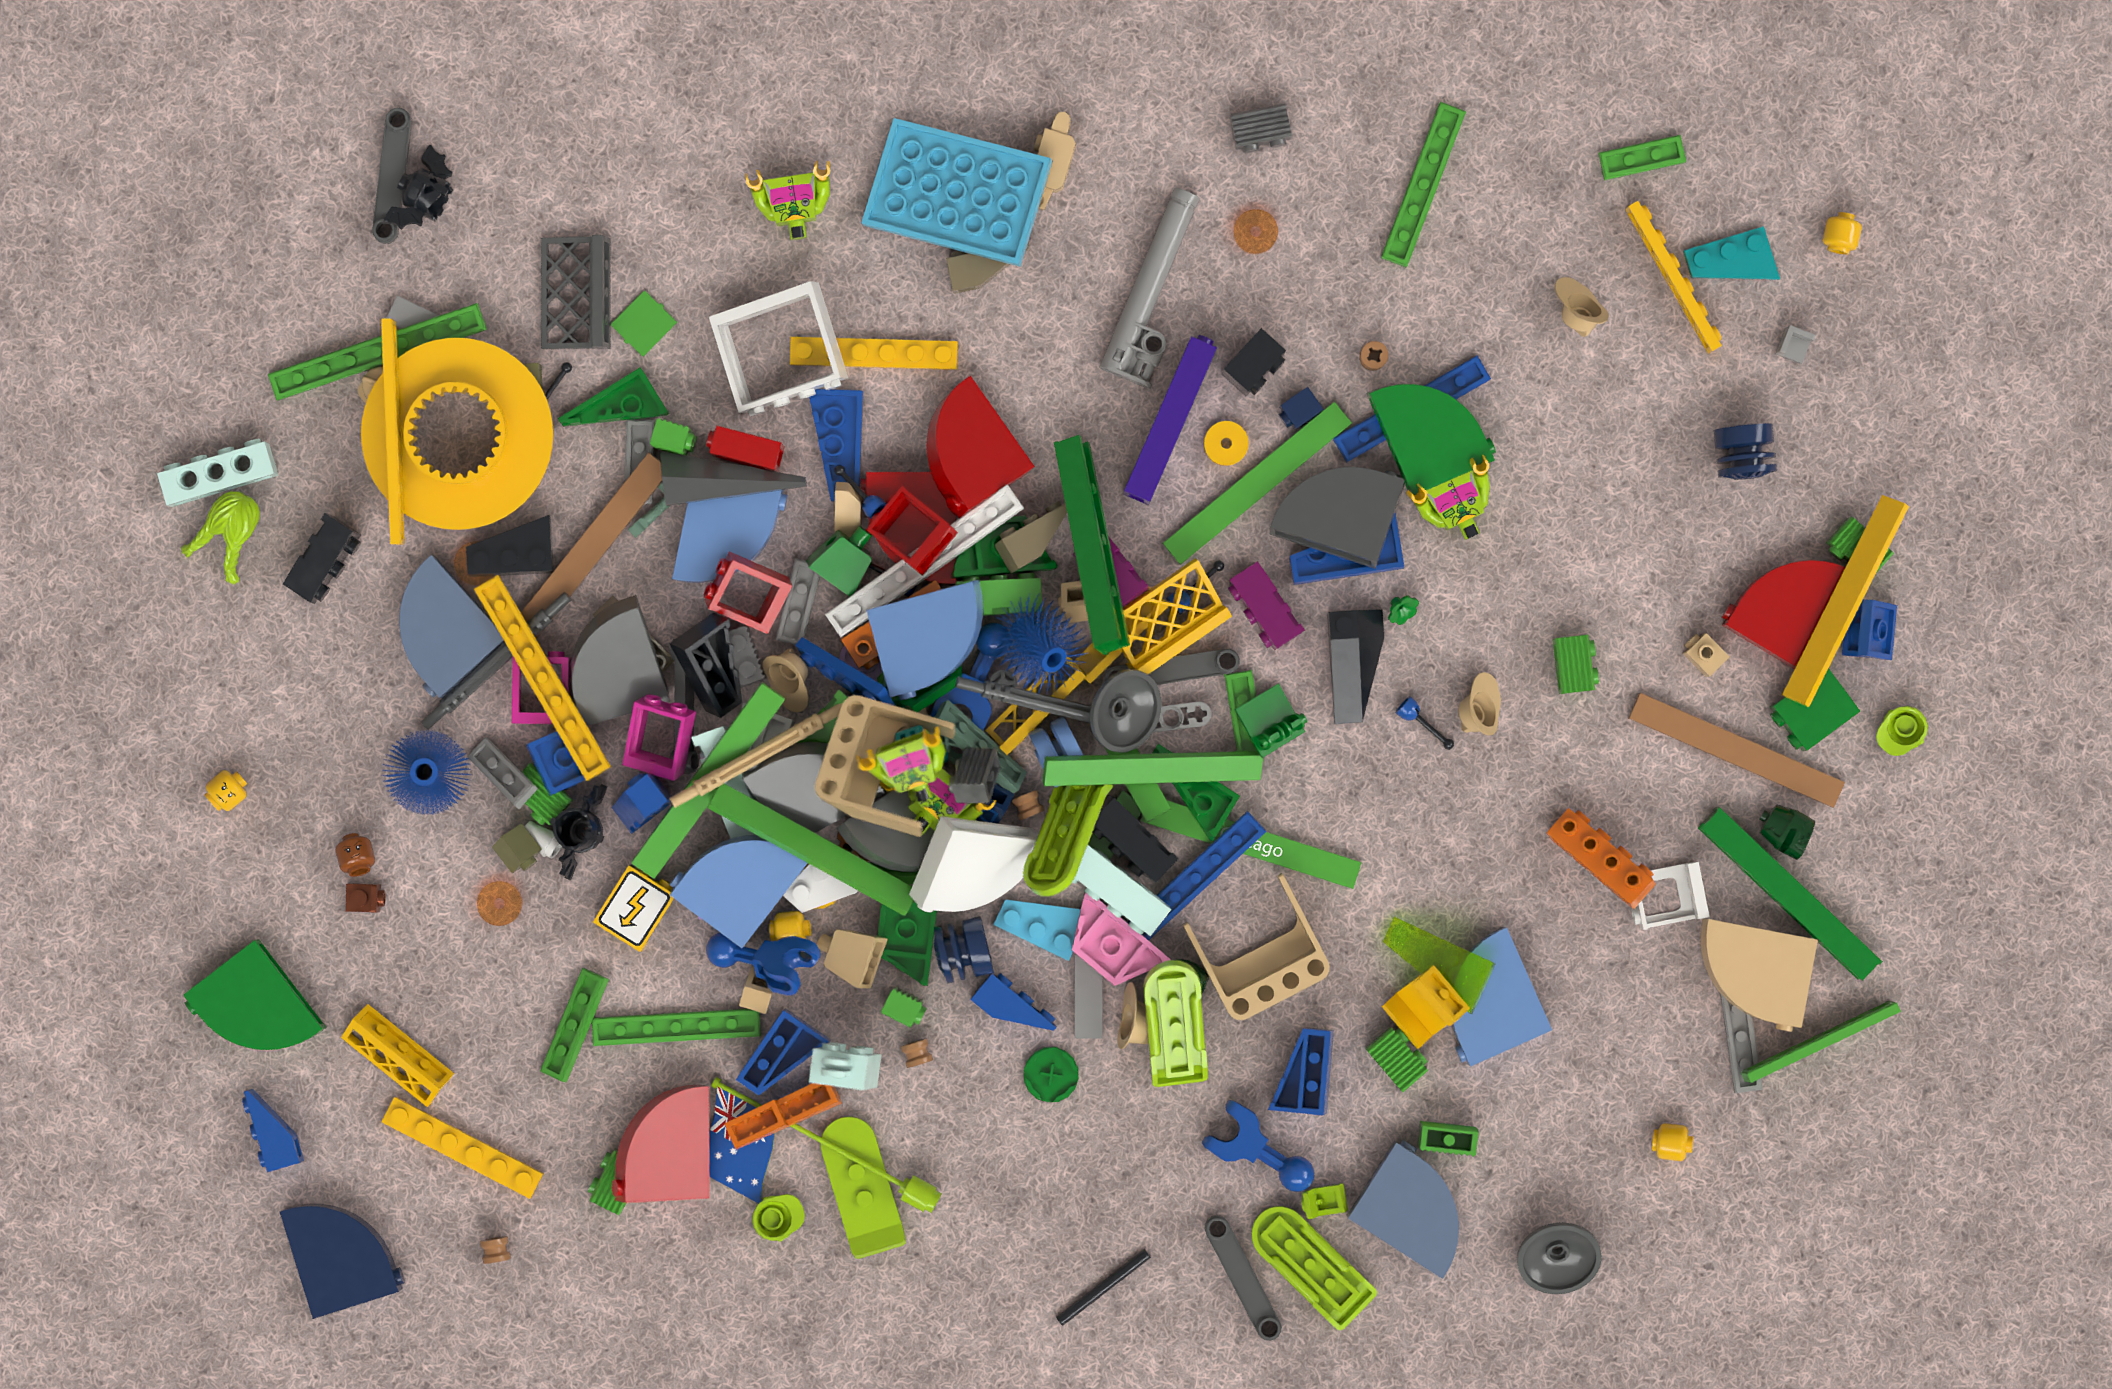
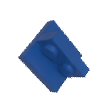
M1863 599L1843 638L1842 655L1892 660L1897 605Z
M557 731L526 745L549 796L562 790L566 791L585 781L584 776Z

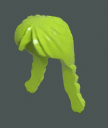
M230 491L221 495L213 503L208 512L206 522L197 533V536L190 543L184 544L181 547V554L190 557L193 552L210 542L214 535L223 534L227 544L225 548V562L223 564L225 581L231 584L238 583L239 577L236 573V566L238 564L239 551L242 548V544L256 529L260 520L259 506L249 495H245L243 492Z

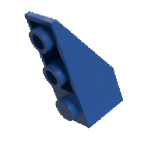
M992 973L970 999L992 1018L1052 1031L1057 1028L1053 1024L1056 1018L1044 1008L1040 1012L1032 1006L1034 1000L1022 990L1017 994L1011 989L1010 986L1013 983L1002 973H999L997 976Z
M254 1089L244 1091L245 1097L242 1098L245 1112L247 1114L250 1113L253 1124H250V1131L253 1139L259 1142L261 1151H258V1158L261 1166L266 1167L267 1172H271L303 1162L304 1158L297 1134Z

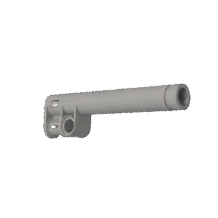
M1174 188L1171 201L1167 204L1099 366L1100 369L1148 389L1152 386L1149 380L1153 370L1159 365L1165 352L1166 339L1160 332L1146 326L1190 224L1194 209L1200 200L1198 196L1180 188ZM1150 338H1157L1161 342L1162 347L1157 352H1151L1146 348V342ZM1146 365L1142 376H1140L1143 366Z

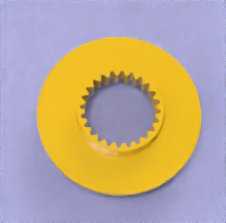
M445 338L430 341L410 349L399 356L398 379L404 514L429 526L462 530L492 524L515 512L531 497L541 483L547 471L553 449L554 431L552 414L548 400L536 378L517 358L503 349L483 341L468 338ZM382 373L374 384L364 407L361 422V445L363 457L372 480L388 500L384 379ZM455 392L469 393L473 397L479 395V401L483 403L488 402L486 407L488 410L496 411L492 418L500 422L495 426V430L501 432L500 436L495 437L499 447L491 449L495 456L485 459L487 462L486 467L482 465L477 466L478 473L470 470L467 476L461 473H457V476L446 473L443 476V472L440 470L433 472L432 465H424L425 457L417 456L420 448L413 446V443L418 439L412 435V431L417 430L418 426L413 421L421 418L417 411L427 408L426 400L435 401L434 394L441 397L444 396V393L455 394Z

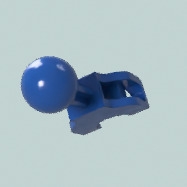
M988 623L981 627L976 641L980 652L970 674L963 673L962 678L978 682L985 681L994 659L1006 647L996 648L1007 640L991 642L1010 635H992L991 633L1009 631L1007 628H1000L1004 625ZM954 688L936 700L931 717H935L940 705L946 700L953 704H964L972 712V722L982 731H984L992 714L989 699L981 697L980 693Z
M719 932L713 935L706 945V955L713 965L727 968L734 965L737 961L754 965L757 978L764 979L772 992L784 995H795L801 987L799 975L794 969L798 967L811 968L821 956L816 943L797 936L785 937L778 941L764 940L760 948L756 950L748 947L741 948Z
M1234 1100L1227 1101L1225 1104L1227 1113L1233 1116L1239 1124L1238 1135L1229 1141L1219 1140L1212 1135H1208L1201 1142L1203 1146L1224 1161L1232 1162L1239 1159H1247L1254 1163L1256 1159H1259L1279 1172L1280 1182L1286 1189L1293 1192L1306 1190L1312 1184L1315 1175L1310 1161L1301 1156L1287 1158L1268 1146L1266 1143L1269 1138L1261 1133L1256 1114Z

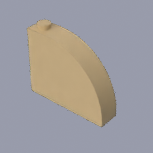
M1703 918L1701 926L1702 957L1708 975L1720 994L1730 1004L1745 1014L1760 1020L1776 1023V1029L1792 1032L1793 1027L1802 1028L1818 940Z

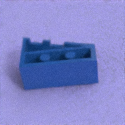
M640 773L627 783L630 787L624 791L611 807L631 834L672 804L669 799L672 797L656 775Z
M785 1008L736 1080L759 1096L812 1056L813 1048H820L823 1043H829L831 1039Z
M1309 1027L1302 1029L1268 1110L1322 1116L1327 1114L1334 1030Z

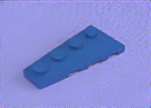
M816 389V394L809 397L831 502H835L836 482H846L842 476L834 473V468L837 465L844 466L846 474L860 487L863 391Z
M1396 513L1394 514L1376 569L1308 548L1289 557L1293 584L1299 585L1404 569Z
M803 637L796 643L795 646L801 655L800 658L804 660L808 667H815L826 678L835 681L855 696H862L895 706L888 691L882 684Z

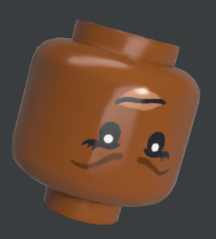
M358 833L345 835L342 838L343 841L338 843L335 849L340 870L348 873L351 877L369 873L375 863L371 841L367 837L359 836Z

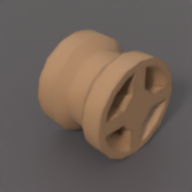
M1378 341L1367 343L1359 354L1361 365L1370 371L1381 369L1388 360L1386 346Z
M1037 790L1011 800L1013 805L1018 808L1019 820L1045 811L1043 805L1038 802L1039 794Z
M927 1038L901 1046L902 1052L907 1057L905 1062L907 1068L933 1060L932 1054L928 1053Z
M508 1236L480 1241V1247L484 1249L485 1254L482 1258L483 1264L511 1259L510 1252L506 1248Z

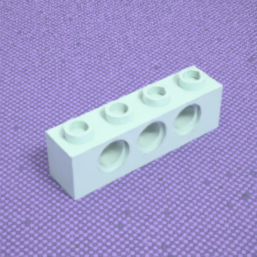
M254 439L245 442L244 448L234 450V447H227L218 450L217 456L208 458L207 455H200L191 458L190 464L181 466L180 463H173L164 466L165 471L159 472L157 475L166 505L174 507L279 476L270 444L265 441L261 442L260 439ZM247 456L250 459V467L246 471H240L238 462L242 457ZM221 464L224 470L223 475L219 479H214L211 474L212 468L215 465ZM194 472L197 481L192 487H187L185 477L188 473Z

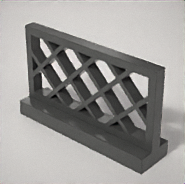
M604 235L541 238V349H611V238ZM580 243H589V255L581 261L573 251ZM549 244H559L565 250V253L556 262L549 257ZM570 255L579 265L568 276L559 266ZM557 269L566 279L555 290L549 284V276ZM582 269L589 274V283L583 289L573 281V278ZM571 283L579 293L568 304L559 293ZM557 297L566 307L555 318L549 312V303ZM582 297L589 302V311L583 317L572 308ZM569 310L579 319L570 331L559 322ZM582 324L589 329V342H579L573 336ZM557 325L566 335L558 343H549V331ZM570 338L574 343L565 342Z

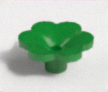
M1408 595L1401 599L1399 597L1393 598L1388 620L1391 623L1396 622L1398 625H1402L1416 615V607L1419 605L1417 598H1411Z

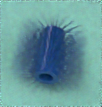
M1037 598L1035 603H1033L1029 617L1028 600L1026 603V616L1022 612L1021 604L1020 616L1022 615V617H1016L1017 620L1014 623L1008 621L1007 623L1011 624L1012 627H1000L1007 628L1010 632L991 633L992 635L1010 634L1009 636L1002 637V639L991 642L1007 640L1006 642L1008 643L1001 644L996 649L1006 646L1010 648L1007 651L1003 650L996 658L1007 654L1001 664L1011 660L1006 671L1016 666L1012 676L1022 672L1018 682L1024 679L1025 676H1029L1024 687L1035 678L1032 689L1038 682L1037 679H1040L1043 675L1042 687L1048 672L1049 681L1051 672H1054V679H1056L1055 673L1057 670L1061 677L1060 668L1062 666H1069L1065 664L1066 661H1073L1066 660V657L1075 656L1066 654L1083 647L1069 649L1077 641L1079 642L1083 639L1072 641L1076 637L1075 635L1079 634L1082 629L1070 635L1071 630L1074 629L1076 624L1066 628L1071 617L1061 623L1060 621L1064 613L1054 617L1059 606L1048 613L1051 602L1045 608L1044 612L1046 614L1042 616L1041 609L1045 601L1044 599L1034 613ZM1069 630V631H1070V632L1068 633L1069 635H1068V636H1067V635L1065 636V635H1064V634H1065L1064 632H1065V631L1067 632V631ZM1011 652H1014V654H1012L1013 656L1010 658L1008 655ZM1020 664H1021V665H1022V664L1024 665V666H1023L1024 668L1022 669V671H1021V669L1019 668V667H1020V666H1019Z
M427 730L420 736L413 738L420 733L418 731L416 735L406 736L407 739L400 738L402 742L396 741L403 749L392 745L400 753L389 749L404 760L386 754L407 765L391 760L387 761L408 767L402 769L410 771L383 770L408 773L382 776H402L385 780L386 782L396 781L386 785L387 787H394L387 792H394L392 793L393 797H395L396 793V798L398 797L396 801L400 797L401 799H406L402 802L405 804L404 806L407 808L410 806L419 811L420 814H423L425 809V813L428 815L431 807L433 809L432 815L436 811L439 814L444 809L449 810L446 809L448 807H454L452 803L458 804L454 799L450 798L454 797L457 800H461L451 790L459 795H464L452 786L466 790L447 780L467 785L446 778L444 776L447 775L444 774L471 775L446 773L450 771L471 770L469 768L452 769L469 765L470 763L453 765L469 758H460L464 754L466 755V753H460V755L457 753L460 744L457 747V744L454 747L453 745L449 747L448 745L451 742L439 732L436 733L441 737L435 736L433 731H430V742ZM429 765L432 768V775L429 779L425 780L422 776V770L425 766Z

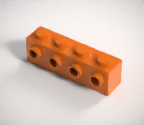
M935 580L906 599L942 589ZM870 622L841 639L858 669L864 666L868 670L880 662Z
M1568 808L1547 831L1548 837L1634 910L1656 885L1651 878L1654 873L1642 863L1639 866L1634 864L1630 860L1633 856L1621 845L1618 848L1614 847L1609 842L1612 838L1601 828L1595 831L1589 826L1588 823L1591 820L1581 811L1577 810L1574 813Z

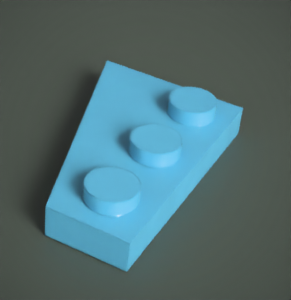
M1005 899L993 925L1069 961L1073 953L1071 949L1081 909Z

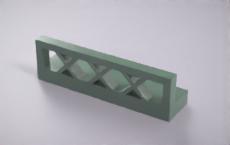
M949 700L943 702L933 718L951 722L955 725L953 739L940 736L948 753V759L955 765L956 759L962 757V754L956 753L951 749V746L960 747L963 751L966 747L969 749L971 747L974 749L976 747L979 749L982 747L992 749L994 747L997 749L1000 762L996 783H999L1003 788L1012 793L1017 792L1027 772L1009 755H1006L992 739Z

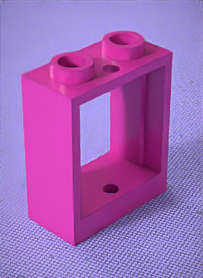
M548 651L547 658L550 663L561 664V682L571 697L572 658L565 657V652ZM513 657L511 723L553 724L547 713L521 712L522 670Z
M645 695L635 701L633 705L622 765L674 781L685 772L696 711L687 709V706L682 703H667L661 701L662 698L659 696ZM649 711L681 721L674 759L642 750Z

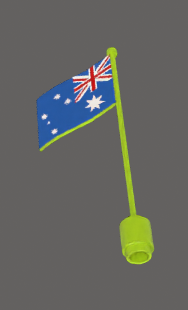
M716 1077L711 1087L717 1089L714 1118L709 1132V1177L754 1202L760 1203L762 1201L763 1181L774 1147L775 1133L742 1148L735 1149L724 1123L762 1105L721 1083V1079ZM798 1124L790 1126L900 1186L898 1191L902 1194L900 1200L922 1212L926 1210L932 1213L942 1193L936 1191L937 1187L915 1175L912 1176L911 1180L906 1177L902 1182Z

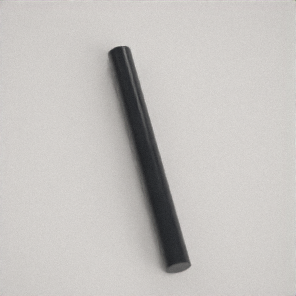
M1143 1249L1056 1317L1059 1323L1064 1326L1151 1258L1148 1252Z

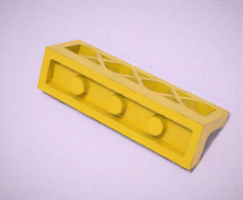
M1147 601L1142 604L1139 616L1150 618L1154 603ZM1160 604L1157 618L1169 607L1168 605ZM1125 617L1128 633L1132 618ZM1138 620L1134 635L1139 636L1148 627L1149 622ZM1092 643L1074 661H1081L1076 662V664L1087 674L1085 680L1091 684L1122 653L1121 649L1104 655L1093 648Z
M1074 661L1069 662L1071 663L1069 665L1075 668L1073 669L1075 673L1067 681L1057 680L1056 683H1063L1057 690L1055 688L1056 679H1054V675L1053 680H1045L1043 682L1053 683L1052 697L1065 699L1087 677V674L1076 663H1073ZM1043 675L1032 689V684L1027 691L1037 693V687L1042 683ZM1011 704L985 731L1000 745L999 748L1008 755L1050 713L1033 709V714L1028 719H1017L1018 705ZM1013 712V719H1006ZM1002 722H1013V734L1004 741L994 730ZM1017 722H1024V723L1017 729Z
M369 1004L352 1019L341 1036L345 1042L426 1107L433 1102L440 1090L455 1074ZM353 1030L358 1032L364 1041H360L352 1034ZM375 1049H379L384 1053L385 1058L380 1057ZM397 1067H401L402 1069H404L407 1073V1076L401 1074L398 1071ZM419 1084L430 1090V1095L421 1090Z

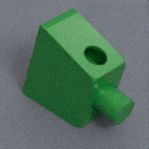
M858 526L851 537L838 530L812 553L806 562L810 569L850 597L855 593L871 563L872 556L864 546L872 535L861 526Z

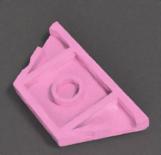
M1087 893L1084 894L1071 951L1113 986L1148 972L1161 962L1170 960L1169 957L1145 937L1133 930L1121 917L1118 918L1112 914L1103 902L1094 900Z

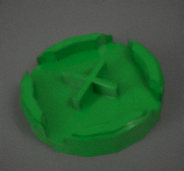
M1044 1047L1035 1051L1027 1060L1024 1068V1083L1028 1091L1036 1099L1045 1102H1059L1068 1098L1075 1090L1079 1079L1078 1066L1074 1058L1067 1051L1057 1047Z

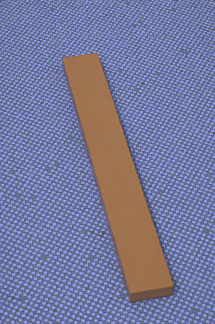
M648 452L523 609L521 614L526 622L542 608L545 610L564 592L570 597L662 483L660 460ZM542 630V631L536 636V639L541 635V633H542L544 630Z
M1642 693L1638 694L1628 717L1630 720L1832 808L1835 807L1845 782Z

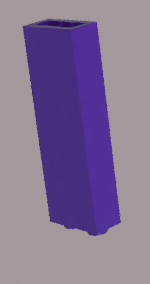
M1198 335L1197 338L1191 336L1123 495L1146 505L1150 504L1217 347L1213 346V340L1202 335Z

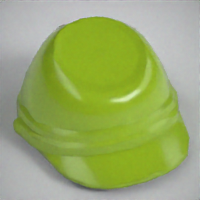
M1900 706L1893 710L1890 709L1877 730L1876 740L1878 745L1892 756L1906 754L1924 743L1928 730L1926 717L1920 710L1912 706Z
M794 1195L764 1197L757 1204L751 1221L755 1232L760 1237L770 1241L781 1242L802 1226L805 1212L800 1200Z

